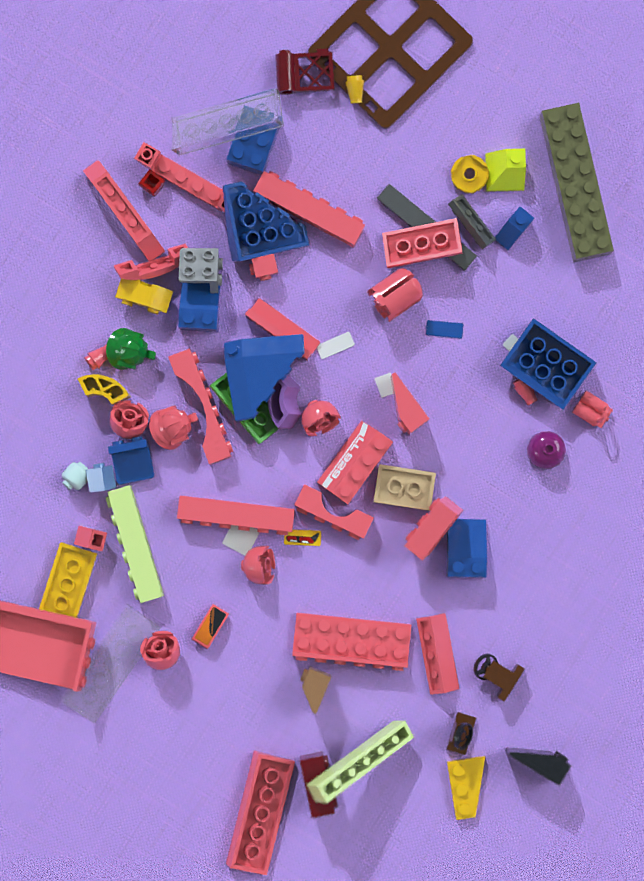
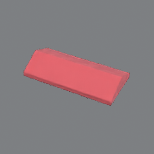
M457 218L382 233L387 268L463 254Z

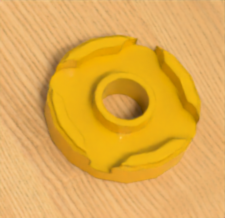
M467 155L460 157L454 163L451 169V178L458 190L464 193H475L486 185L489 179V170L487 164L480 157ZM468 169H473L475 171L474 178H465V172Z

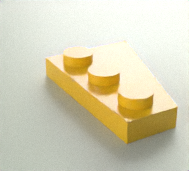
M485 755L447 761L456 820L476 817Z

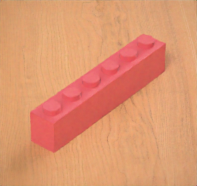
M269 171V173L263 172L253 190L254 194L256 192L276 207L349 246L355 247L365 228L362 219L346 215V211L339 207L335 209L329 206L330 203L325 199L319 198L318 200L312 197L313 194L306 189L301 191L295 188L296 185L293 182L280 180V176L272 171Z
M179 496L177 519H181V523L192 524L194 520L200 521V525L212 526V523H219L220 528L230 529L231 525H236L238 530L250 531V527L258 528L257 532L269 533L270 529L277 530L276 534L288 535V532H292L295 509Z

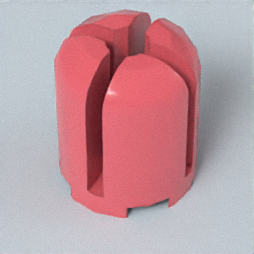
M404 268L396 270L367 291L368 296L373 295L375 299V308L384 319L388 317V322L418 303L423 296L419 281L413 278L414 275L411 271Z

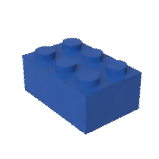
M244 106L226 159L227 164L262 175L266 170L281 126V117Z

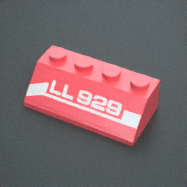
M361 420L317 483L348 505L393 441Z

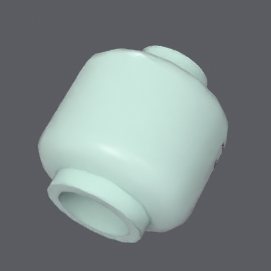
M81 462L71 463L62 472L63 485L69 490L72 488L80 490L88 482L86 474L88 468Z

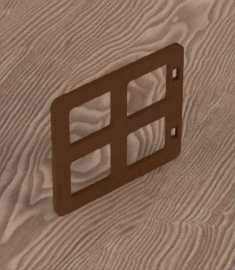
M357 0L308 50V53H317V49L329 48L352 24L356 23L379 45V48L352 75L345 72L333 60V65L336 67L333 70L334 82L348 94L345 83L348 76L362 75V80L365 83L390 58L394 59L415 80V83L388 110L383 109L363 89L362 103L357 104L384 129L390 128L472 46V36L435 0H413L418 4L419 8L392 35H388L366 13V10L376 0ZM428 19H433L454 39L455 43L428 70H424L402 48V45ZM322 57L316 63L325 69L326 66L324 64L329 58ZM370 101L377 107L374 113L366 106Z

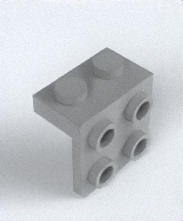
M182 248L179 258V282L210 283V292L218 293V287L222 286V274H219V269H223V258H219L218 248Z

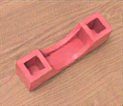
M305 484L295 502V506L298 507L296 511L305 515L309 512L315 515V520L323 524L326 520L332 523V528L340 532L342 529L350 532L348 536L357 540L360 537L364 539L374 517L357 509L344 517L330 514L322 504V492Z

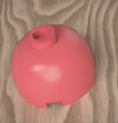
M130 400L120 401L112 408L110 425L118 436L126 439L135 438L146 429L149 414L147 409L138 402L136 405L131 403Z
M313 400L308 403L302 413V425L308 436H317L315 432L322 430L323 434L337 426L339 423L338 418L341 419V416L330 402Z
M257 546L250 549L241 562L242 571H244L248 580L255 584H270L274 578V575H271V568L275 569V557L273 550L268 549L269 546Z
M157 631L152 633L153 636L149 639L146 637L141 644L140 652L148 666L156 670H166L177 662L180 656V645L177 638L171 632Z

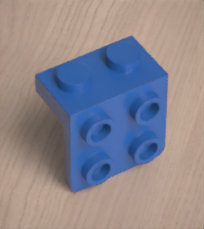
M142 436L131 438V442L124 443L123 440L112 442V446H108L109 454L112 455L118 484L151 479L155 476L147 439H143Z

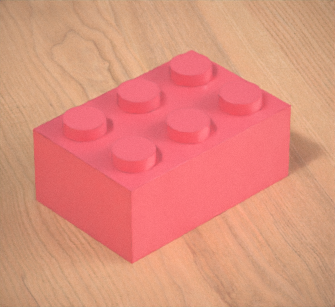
M446 496L442 499L438 498L428 508L430 513H426L425 516L423 515L417 523L419 527L412 530L405 538L408 542L404 546L422 561L430 555L464 511Z

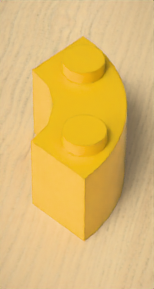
M121 278L115 298L122 300L121 303L130 307L133 304L148 308V312L158 315L159 312L167 313L173 291L155 284H147L141 280Z
M91 374L77 378L87 397L104 396L112 405L131 398L129 392L110 377Z

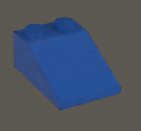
M182 283L178 323L180 330L218 332L221 286L218 287V293H211L210 283Z
M457 519L447 531L446 576L487 578V533L485 519Z

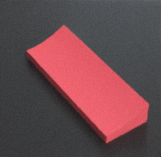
M254 750L226 861L230 868L267 875L295 764L294 760Z

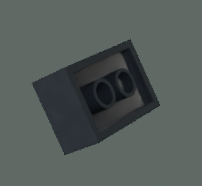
M509 747L505 750L509 756L559 786L571 767L568 763L569 759L558 751L554 754L546 750Z

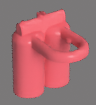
M586 390L572 413L592 426L602 428L604 423L609 420L608 417L613 412V409L606 402Z

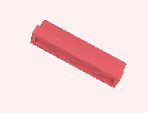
M260 298L245 313L247 318L272 336L303 334L305 353L302 357L307 361L320 344L319 340Z
M442 613L416 618L430 695L458 690L459 684L446 614Z

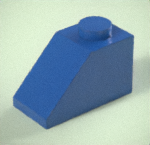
M519 206L495 236L496 241L506 250H509L532 223L534 217Z

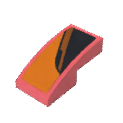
M212 604L191 640L208 649L229 613Z

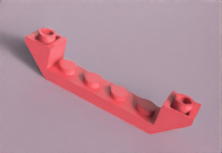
M143 142L134 157L136 161L147 169H151L163 179L212 207L225 212L223 189L163 156L159 150Z
M97 160L83 170L148 261L154 260L163 254L165 250L100 161Z

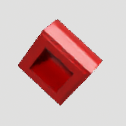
M149 169L138 185L151 195L156 196L162 189L165 179Z

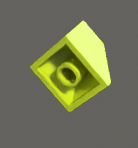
M525 148L503 149L485 153V163L489 170L486 192L524 191L526 174Z

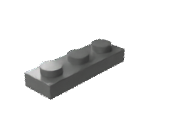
M463 195L448 203L452 212L459 218L464 228L468 230L481 249L496 241V238Z

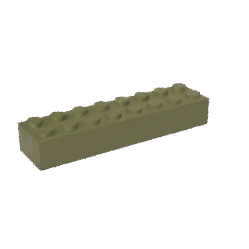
M574 103L543 110L539 118L573 262L609 255L614 249L580 104Z

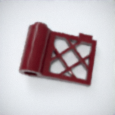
M328 48L317 49V53L298 54L290 53V50H280L275 55L278 94L288 95L297 92L334 91L332 52H328ZM322 57L329 58V64L325 69L316 63ZM306 58L311 64L304 70L299 66L298 59ZM313 65L321 71L316 79L307 73ZM325 74L330 79V86H322L317 81ZM304 75L313 81L308 87H300V80Z

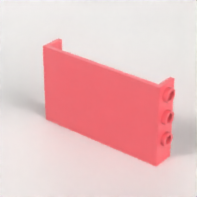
M0 600V672L70 688L76 692L81 691L86 685L87 677L85 672L91 663V657H89L90 649L92 650L95 645V638L93 636L96 622Z

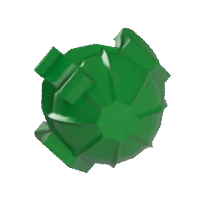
M119 328L114 331L109 337L106 346V355L109 363L119 370H135L136 366L142 364L145 358L155 360L156 352L148 350V344L143 339L144 334L134 332L128 328Z

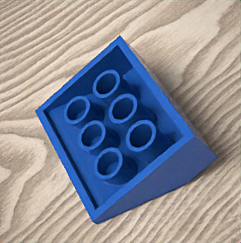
M533 318L500 366L564 410L597 362Z

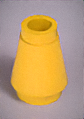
M362 75L348 76L345 83L351 104L362 103L364 86Z

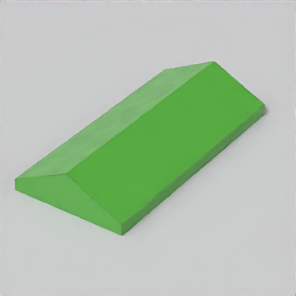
M225 373L209 387L234 415L227 373ZM264 400L256 409L259 413L254 419L239 421L258 444H261L279 430L271 418L268 401L266 403Z

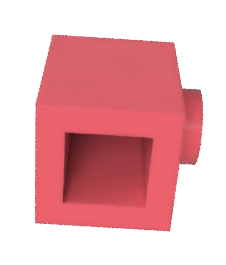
M274 254L252 258V263L249 264L251 275H255L256 279L260 278V281L272 279L271 275L278 274Z
M78 526L74 544L103 551L107 532Z

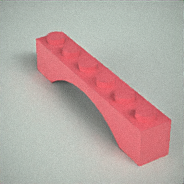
M189 348L169 356L174 374L195 390L203 404L207 427L202 447L209 465L232 457L230 454L233 452L230 441L226 442L224 434H227L223 423L219 424L217 417L220 416L216 405L212 406L210 401L213 396L209 387L205 388L203 383L206 380L203 370H198L196 363H199L196 352L192 353Z

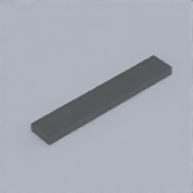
M390 184L377 197L378 201L410 227L436 222ZM462 244L463 254L448 256V258L465 271L477 255Z

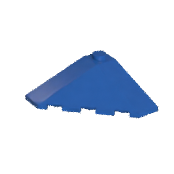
M240 181L222 185L227 237L232 261H244L310 245L307 229L304 224L294 222L289 218L291 215L279 207L276 209L268 203V199L257 192L254 194L248 190L245 183Z
M303 334L240 339L224 343L225 365L236 422L254 419L259 413L256 409L263 400L267 403L274 394L275 390L273 387L280 379L284 381L291 372L292 368L290 365L297 357L301 359L305 353Z

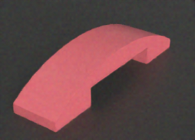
M186 244L169 248L167 256L135 265L130 260L114 265V269L120 278L126 280H144L158 277L178 268L180 250L188 247Z

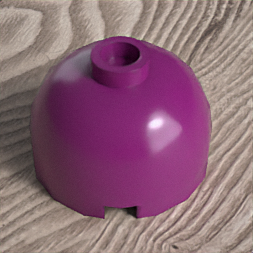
M543 431L534 435L527 446V455L531 463L541 469H552L558 466L563 461L566 453L565 443L562 438L550 431Z

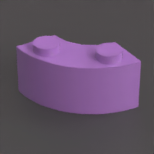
M287 375L284 381L280 379L273 387L275 392L268 400L271 418L278 429H292L302 415L297 404V395L301 387L289 375Z

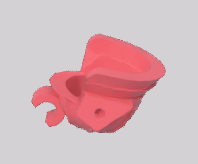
M176 405L157 410L151 415L149 420L150 433L159 446L172 450L189 439L188 433L192 428L191 423L198 421L196 413L187 415L185 411L177 409Z

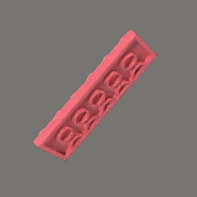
M297 613L292 656H296V660L307 661V657L315 658V662L326 663L327 659L334 660V664L346 665V661L354 662L353 666L365 667V663L373 664V668L384 669V665L392 666V670L403 671L404 667L408 668L411 624Z

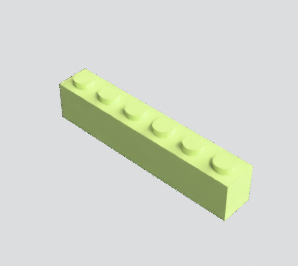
M129 485L107 492L106 502L109 508L112 507L114 515H111L113 525L118 526L119 533L117 538L119 544H123L125 552H122L125 563H129L130 570H128L130 581L135 583L136 589H133L136 600H140V603L164 596L132 486Z
M392 721L307 784L315 801L328 803L413 739L414 736L406 721Z

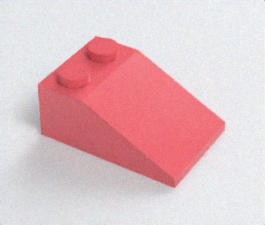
M394 372L391 375V384L397 419L399 421L397 425L403 433L407 432L410 435L425 424L429 417Z

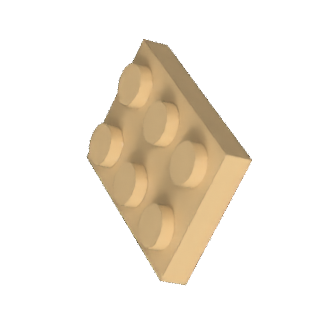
M379 464L373 502L430 511L428 508L432 504L436 473Z

